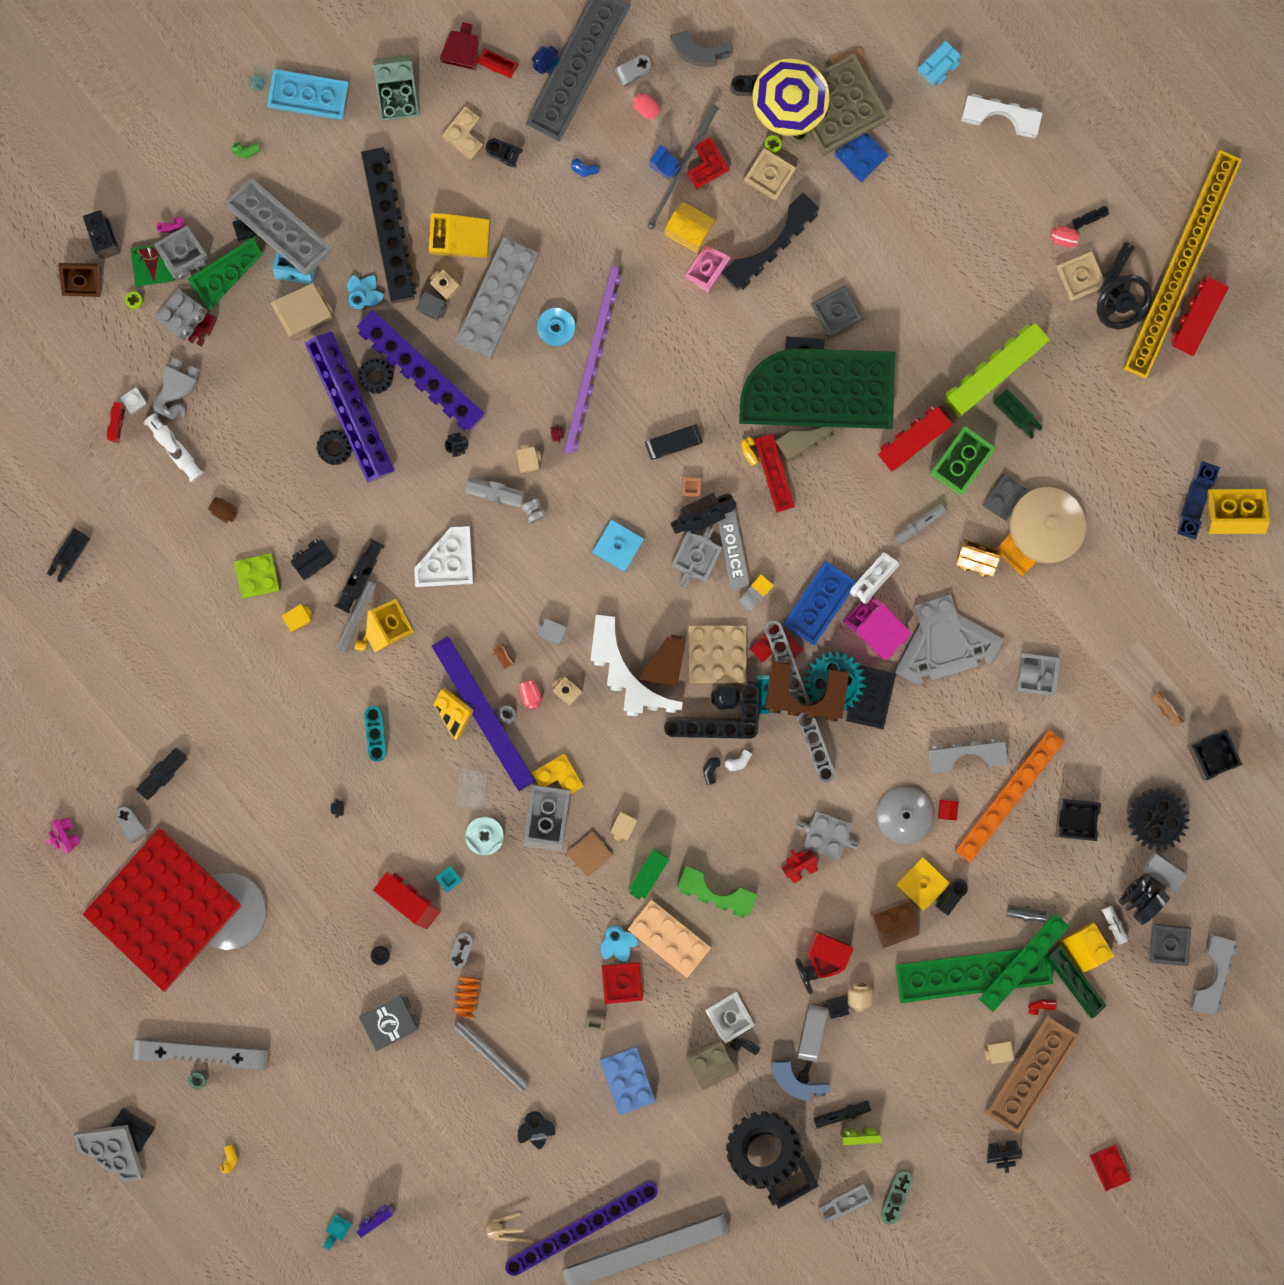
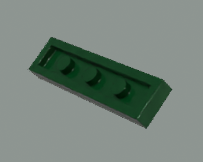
M1062 945L1057 946L1045 957L1090 1018H1095L1107 1006Z

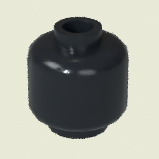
M732 684L717 685L711 692V702L719 710L734 709L737 702H740V692Z

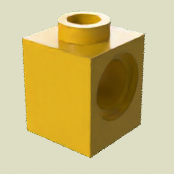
M303 604L298 605L281 616L292 633L313 621L311 619V616H313L308 606L304 607Z

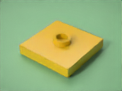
M921 857L896 885L917 906L925 911L950 883L930 863Z

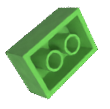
M964 426L929 475L958 496H961L996 448Z

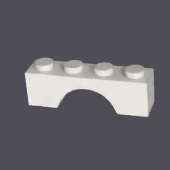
M977 94L967 96L961 118L962 122L980 125L989 116L1002 115L1012 121L1017 135L1036 138L1042 113L1038 112V109L1033 107H1027V109L1020 108V105L1016 103H1009L1007 105L1001 103V100L994 98L986 100Z

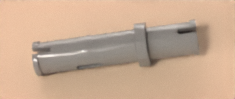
M939 504L912 524H907V527L896 534L894 539L900 546L913 536L917 537L920 531L946 514V509L942 504Z

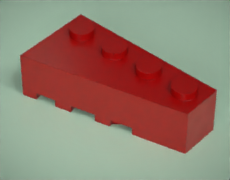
M1208 275L1201 279L1196 295L1189 302L1188 306L1190 308L1187 314L1184 313L1179 322L1181 324L1179 330H1175L1170 340L1173 341V347L1193 357L1229 289L1227 284Z
M942 405L937 408L932 406L925 412L926 417L922 420L917 418L910 424L912 428L906 432L903 429L894 436L896 438L894 442L890 444L888 441L880 447L881 452L878 455L891 472L895 471L956 423Z

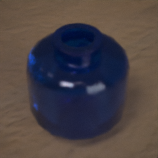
M551 45L549 47L541 46L531 58L532 67L542 75L545 73L550 74L560 62L557 55L559 52Z

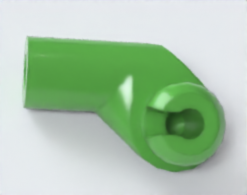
M235 142L231 147L232 152L236 156L244 159L261 151L257 143L246 147L240 145L239 142Z

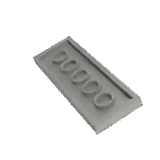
M252 178L224 202L226 208L305 276L333 252V248Z

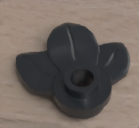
M532 1111L527 1114L525 1123L518 1129V1141L521 1144L530 1139V1142L536 1148L542 1149L546 1143L547 1136L556 1134L555 1127L551 1121L544 1119L540 1112ZM533 1117H536L538 1119L537 1124H533L531 1122V1119Z

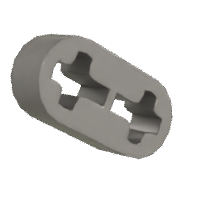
M460 933L457 936L449 958L452 967L459 969L466 964L473 944V938L470 934ZM466 936L467 941H469L470 943L466 944L464 946V949L462 950L460 949L461 942L459 941V938L463 939V937ZM460 951L462 952L461 959L463 963L460 962L456 965L453 956L457 957Z

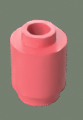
M639 93L633 100L635 103L633 108L651 121L661 111V108L658 107L659 104L647 93L643 95Z
M1057 225V228L1052 229L1050 239H1053V244L1069 248L1071 246L1076 247L1080 232H1076V229Z
M534 680L520 684L519 693L524 707H529V710L540 707L539 703L543 702Z

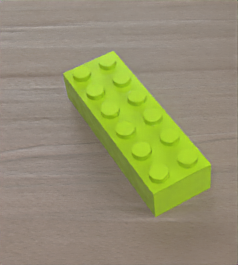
M1028 323L1018 332L1020 335L1018 338L1013 336L1003 345L1005 347L1004 350L999 348L989 357L991 361L988 363L986 361L982 362L974 370L976 372L974 375L970 373L961 380L959 388L954 386L945 394L947 398L944 402L958 419L1050 341L1036 323L1032 326Z

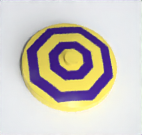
M783 59L767 66L757 78L752 94L753 107L759 120L771 131L785 136H798L814 129L824 118L829 106V89L822 74L811 64L798 59Z

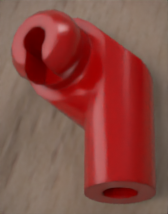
M1044 999L1032 1002L1028 1005V1013L1030 1015H1038L1039 1009L1055 1010L1057 1002Z

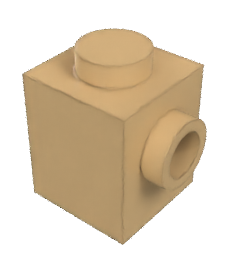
M444 270L441 272L437 271L430 278L432 280L430 285L447 302L460 289V285Z
M530 444L519 446L520 450H516L520 473L526 474L540 471L538 462H542L540 451H536L535 446L531 447Z
M559 677L552 685L554 687L553 692L569 706L582 693L566 677L563 679Z

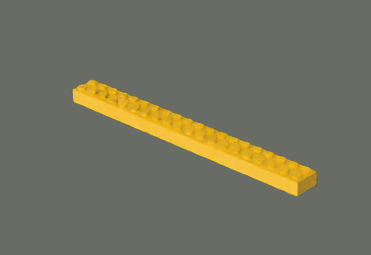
M1218 151L1123 370L1143 379L1148 377L1242 159L1224 151Z

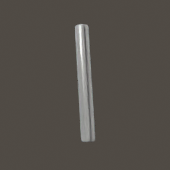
M459 1020L454 1025V1029L520 1091H524L527 1088L528 1083L462 1020Z

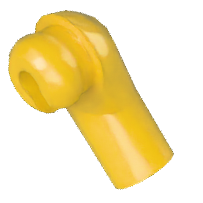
M748 436L742 440L741 444L744 456L750 465L753 466L759 462V459L751 449L755 442L751 436Z
M233 1144L224 1147L227 1157L220 1166V1170L224 1174L232 1172L238 1162Z

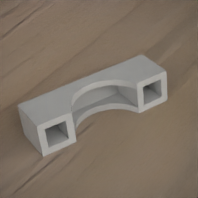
M1000 738L990 739L988 744H981V741L970 742V746H962V743L951 744V748L943 749V745L932 746V750H927L931 774L950 772L954 762L965 754L979 756L987 767L1008 765L1006 742H1001Z
M1212 934L1209 935L1205 953L1214 962L1215 974L1207 986L1194 989L1190 1004L1191 1009L1214 1016L1216 1012L1220 1011V996L1226 990L1227 983L1225 978L1226 975L1230 974L1232 964H1230L1231 956L1234 957L1237 949L1235 941Z

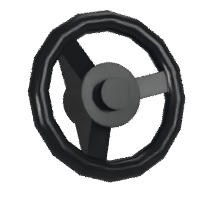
M1131 274L1120 276L1111 281L1102 290L1097 300L1096 312L1100 322L1108 328L1117 330L1129 328L1138 323L1147 314L1151 305V287L1143 277ZM1132 282L1138 283L1143 287L1145 299L1142 306L1136 302L1135 296L1129 292ZM1130 310L1137 312L1133 317L1122 322H1113L1108 319L1115 311L1119 313H1127Z

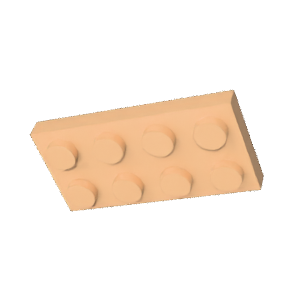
M652 899L627 929L687 978L711 949L708 944Z

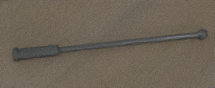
M711 103V107L698 130V135L655 216L648 223L649 229L655 228V222L701 136L705 135L717 110L720 109L718 106Z

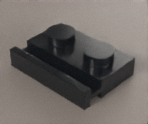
M125 1108L121 1109L110 1126L128 1125L137 1152L142 1150L155 1130L153 1126Z

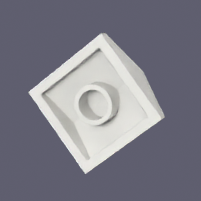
M737 992L716 1002L705 1010L723 1044L728 1043L755 1026Z

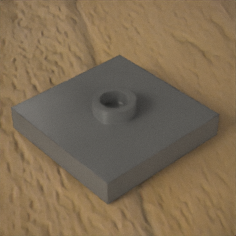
M845 285L811 303L829 338L863 320Z
M1152 924L1149 962L1188 966L1191 927Z

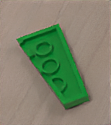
M251 238L188 278L208 311L218 303L263 253L254 239Z

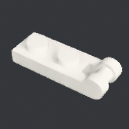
M883 552L851 588L850 594L854 597L858 596L860 601L867 604L874 593L899 567L898 561ZM864 586L867 587V590L865 592L862 591Z

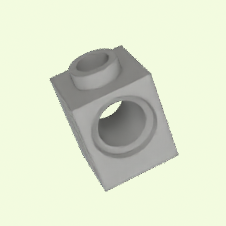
M545 619L544 622L540 621L537 628L539 637L559 646L567 630V627Z

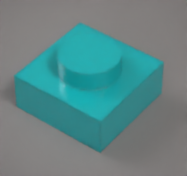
M452 866L435 877L446 892H449L462 882V879Z

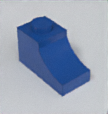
M662 145L658 147L649 160V167L667 180L671 176L675 177L680 169L678 167L679 161Z

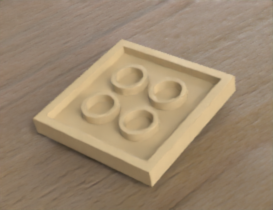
M689 626V683H745L746 626Z

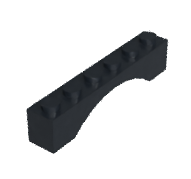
M804 192L801 193L789 205L785 227L774 243L754 256L735 259L721 273V276L736 291L740 288L744 290L751 283L749 279L753 275L757 277L764 270L762 266L766 262L771 263L778 256L776 253L781 248L783 250L786 249L791 243L790 239L794 235L799 236L805 230L803 226L808 221L812 223L819 216L817 214L819 207Z

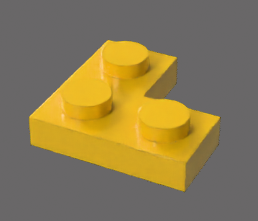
M565 753L532 772L537 784L542 787H546L556 780L559 781L563 790H570V794L584 787Z

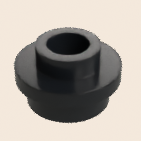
M338 799L331 803V814H334L335 818L344 815V803Z
M377 946L371 951V960L374 964L384 965L389 961L390 953L386 947ZM378 952H382L384 954L383 959H379L377 957Z

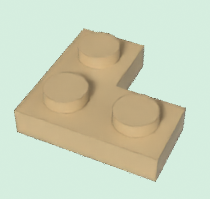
M465 106L443 133L442 138L472 161L484 145L469 134L480 121V117Z

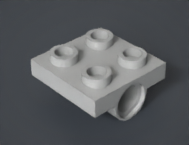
M1021 653L1016 691L1055 696L1060 658Z

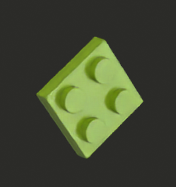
M272 553L234 561L242 599L280 591Z
M873 1127L864 1128V1131L858 1132L856 1129H844V1132L840 1133V1140L843 1145L882 1143L880 1132Z

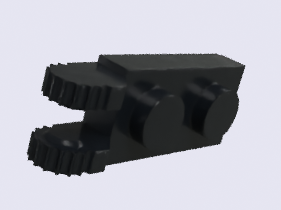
M74 528L53 559L54 562L47 575L52 576L60 564L64 569L59 574L57 581L61 583L68 572L71 571L91 538Z

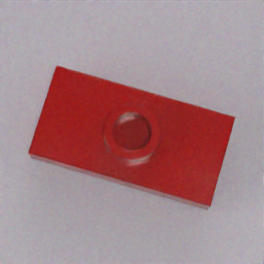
M485 48L476 62L510 79L519 65Z

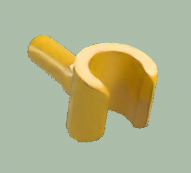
M366 634L363 641L356 640L355 650L361 652L366 650L368 641Z

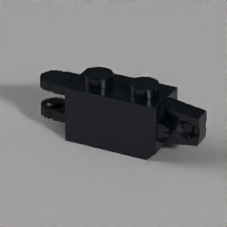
M713 492L682 507L680 510L682 515L670 524L675 534L683 531H690L693 534L725 519V514L735 509L737 504L731 494L727 493L716 497Z

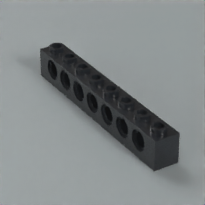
M384 147L361 151L390 301L392 304L414 300V294H417L415 283H411L410 279L413 271L411 264H407L406 257H409L408 246L403 244L402 238H406L404 226L400 227L399 224L402 215L400 208H396L395 201H398L397 190L392 188L391 182H395L393 171H389L388 164L391 163L389 152H385ZM382 165L384 167L383 171L379 174L374 173V167ZM380 184H386L387 190L385 192H378L377 187ZM385 202L391 204V208L388 211L381 210V205ZM388 221L395 223L394 228L391 230L385 229V223ZM391 240L398 241V246L394 249L388 247V243ZM396 258L402 260V264L399 267L392 266V261ZM404 277L406 279L403 286L396 285L397 278Z

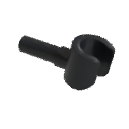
M808 1061L804 1070L799 1072L798 1081L800 1076L805 1075L807 1076L805 1084L808 1083L809 1071L813 1062Z

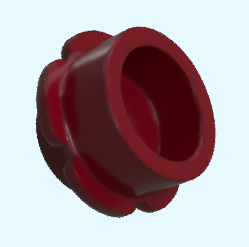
M558 424L550 427L552 442L558 441L560 443V439H564L563 428H559Z

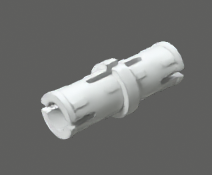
M1113 905L1102 909L1101 911L1109 924L1107 927L1112 931L1117 944L1120 945L1129 941L1122 927L1123 922L1119 920Z

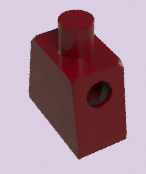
M462 22L460 32H450L440 56L441 63L476 71L478 37L471 35L472 24Z

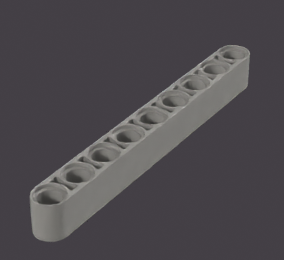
M770 620L765 625V632L775 660L781 663L784 660H790L792 662L790 679L796 678L799 682L796 688L789 687L790 695L794 700L798 696H803L805 698L803 705H810L782 625L777 620ZM771 624L779 626V631L776 634L769 633L768 627ZM777 642L785 643V650L777 652L775 644ZM800 713L796 718L817 776L822 782H830L834 779L835 772L816 719L812 718L809 724H803L801 717L804 713ZM809 733H817L818 739L815 742L808 741ZM817 750H822L825 755L823 759L816 760L814 753ZM822 769H830L831 775L828 778L821 777Z
M720 1213L567 1266L562 1269L566 1285H582L723 1236L730 1231L724 1214Z

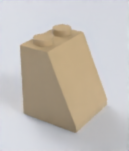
M313 283L271 302L288 336L293 341L333 319L331 314L334 312L329 303H324L322 300L324 294L319 286L315 287Z

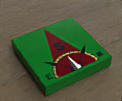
M154 245L130 249L136 287L174 282L173 276L165 266L164 260Z

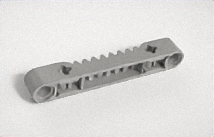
M134 1039L132 1059L162 1062L168 1058L174 1060L177 1056L178 1061L185 1057L186 1062L191 1060V1058H193V1062H197L200 1058L201 1063H204L208 1058L210 1064L214 1060H216L217 1064H220L223 1060L224 1065L229 1063L235 1068L266 1070L268 1050ZM161 1047H163V1050L166 1051V1053L162 1056L161 1052H158V1050ZM238 1053L243 1057L240 1062H238L237 1058H234Z

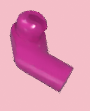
M175 217L174 224L159 222L156 227L157 231L165 233L176 232L185 226L184 218Z

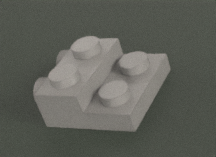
M188 226L154 243V247L175 280L187 278L190 275V271L194 269L201 270L206 266V262H208L207 254Z
M177 289L156 315L155 319L185 341L186 338L192 335L194 328L204 319L208 311L180 289Z

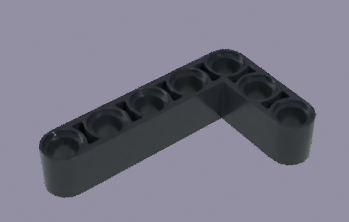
M747 681L742 685L741 719L670 717L664 722V732L669 737L752 739L758 734V685L753 681ZM752 686L756 691L753 695H747L745 689ZM749 705L755 707V711L752 714H747L744 711ZM676 723L678 726L677 730L669 731L667 729L668 724ZM694 723L697 729L694 732H689L686 726ZM708 724L716 726L714 732H708L705 728ZM733 724L736 728L732 733H728L725 731L726 725ZM750 724L755 729L752 733H746L744 727Z

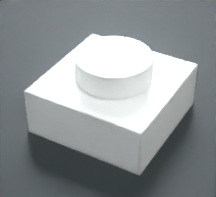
M134 388L120 397L130 414L147 405L138 388Z

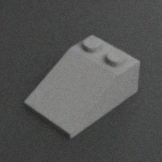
M532 785L523 846L561 852L570 790Z

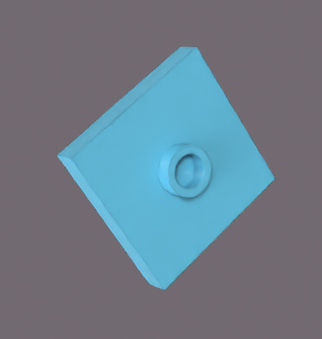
M611 520L592 553L625 572L644 539Z

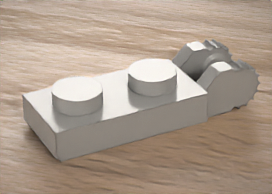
M863 1182L831 1199L830 1202L821 1205L817 1209L819 1212H824L834 1207L836 1212L825 1216L823 1219L824 1223H828L873 1201V1198Z

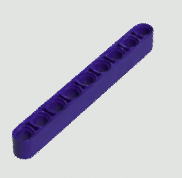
M446 636L431 645L464 702L474 710L472 713L473 717L517 790L520 792L535 782L533 776L503 726L498 721L497 716L450 638Z
M651 1180L644 1181L510 1256L506 1261V1272L511 1276L519 1275L653 1200L658 1192L656 1183ZM646 1186H652L654 1193L647 1195L643 1190ZM634 1195L638 1200L635 1204H629L627 1197ZM615 1204L620 1206L621 1210L619 1213L614 1214L610 1211V1207ZM601 1214L604 1220L601 1223H596L593 1220L594 1215ZM583 1223L587 1226V1230L579 1232L576 1226ZM562 1233H567L570 1236V1240L563 1242L559 1236ZM549 1242L553 1245V1249L545 1251L542 1247L543 1244ZM534 1252L536 1259L530 1261L526 1258V1254ZM516 1261L520 1267L517 1270H512L509 1267V1263Z

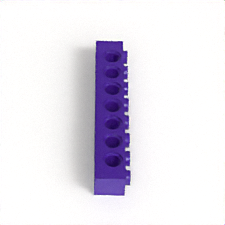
M373 310L356 326L360 330L358 334L365 341L370 339L374 343L372 347L379 354L383 351L388 356L386 360L392 366L397 364L402 369L400 373L405 378L409 379L411 377L416 382L414 386L421 392L425 390L430 395L428 399L435 405L439 403L444 408L442 410L443 413L449 418L453 416L458 420L456 424L463 431L467 429L471 432L486 416L481 409ZM381 329L383 335L380 338H374V330ZM388 343H397L396 350L388 351ZM402 356H411L410 363L402 364ZM424 368V376L416 377V369ZM431 381L439 382L437 390L429 389ZM445 394L453 395L451 403L443 402ZM464 406L467 408L465 416L457 414L459 407Z
M333 332L313 337L305 345L367 483L384 478L395 471Z

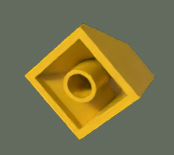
M397 599L368 611L366 636L375 652L414 633Z

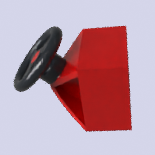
M818 931L815 932L807 951L812 965L803 967L799 958L795 959V964L808 994L813 993L810 980H816L818 977L834 976L846 969L854 949L851 945Z

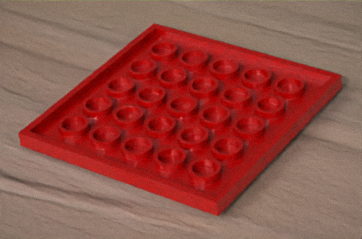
M159 828L82 915L163 992H166L243 905L170 836Z

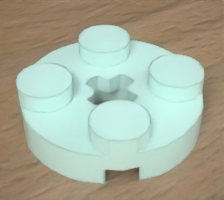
M480 817L473 820L466 830V843L476 854H493L501 847L504 839L501 825L495 819L489 817ZM481 831H488L490 833L488 841L485 839L480 840Z

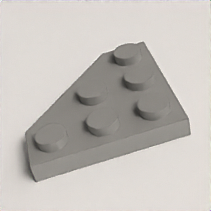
M128 1125L76 1131L73 1134L79 1153L84 1156H90L96 1160V1164L109 1171L110 1169L119 1175L118 1178L122 1181L142 1180L144 1177Z

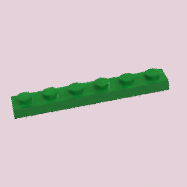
M1054 913L978 999L994 1012L1070 925Z

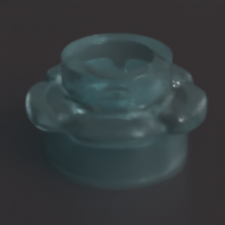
M256 73L252 77L249 76V85L255 91L258 89L263 90L266 82Z

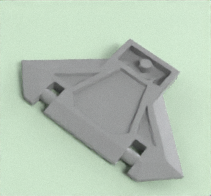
M951 595L914 605L919 627L894 673L918 685L923 683L922 677L928 675L931 680H935L977 667V660L984 659L986 664L991 663L1004 639L958 615ZM973 648H981V652L974 653ZM925 663L927 668L920 670L918 665Z

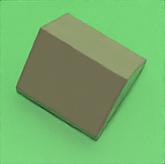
M587 1011L585 1028L604 1031L606 1014Z

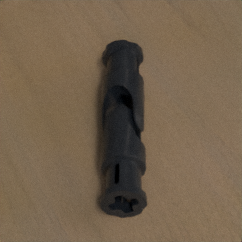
M371 538L365 553L361 554L355 569L344 586L339 602L335 604V607L347 613H350L354 600L358 599L378 561L377 557L381 549L385 547Z

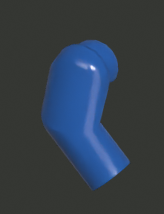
M578 158L571 161L572 170L582 177L599 173L597 164L586 166Z

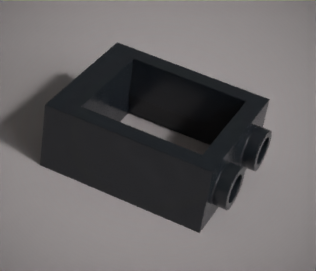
M102 210L84 215L83 219L94 252L101 259L120 254L109 217Z
M803 1156L802 1162L798 1163L808 1184L781 1199L778 1198L774 1189H768L770 1195L767 1197L772 1206L777 1205L778 1209L819 1187Z

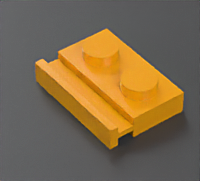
M1011 533L996 548L1001 551L1000 556L1021 576H1024L1036 563L1021 553L1016 547Z

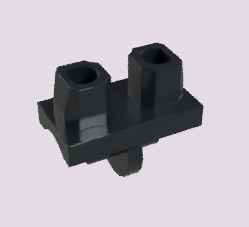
M1016 1140L1007 1141V1151L1000 1152L999 1143L988 1144L987 1164L1002 1162L996 1163V1168H1004L1005 1173H1009V1167L1016 1166L1015 1161L1009 1160L1022 1159V1149H1019Z

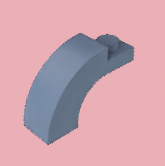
M790 1060L771 1061L776 1081L789 1095L800 1100L811 1101V1093H814V1096H826V1093H830L829 1083L805 1084L800 1080L798 1081L792 1073Z

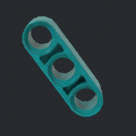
M371 706L364 712L369 758L372 761L379 762L384 760L387 755L382 710L379 707ZM372 709L378 711L379 716L376 720L369 718V712ZM375 728L379 729L381 733L380 737L376 740L370 735L371 731ZM377 747L383 752L379 759L375 758L372 754L373 750Z

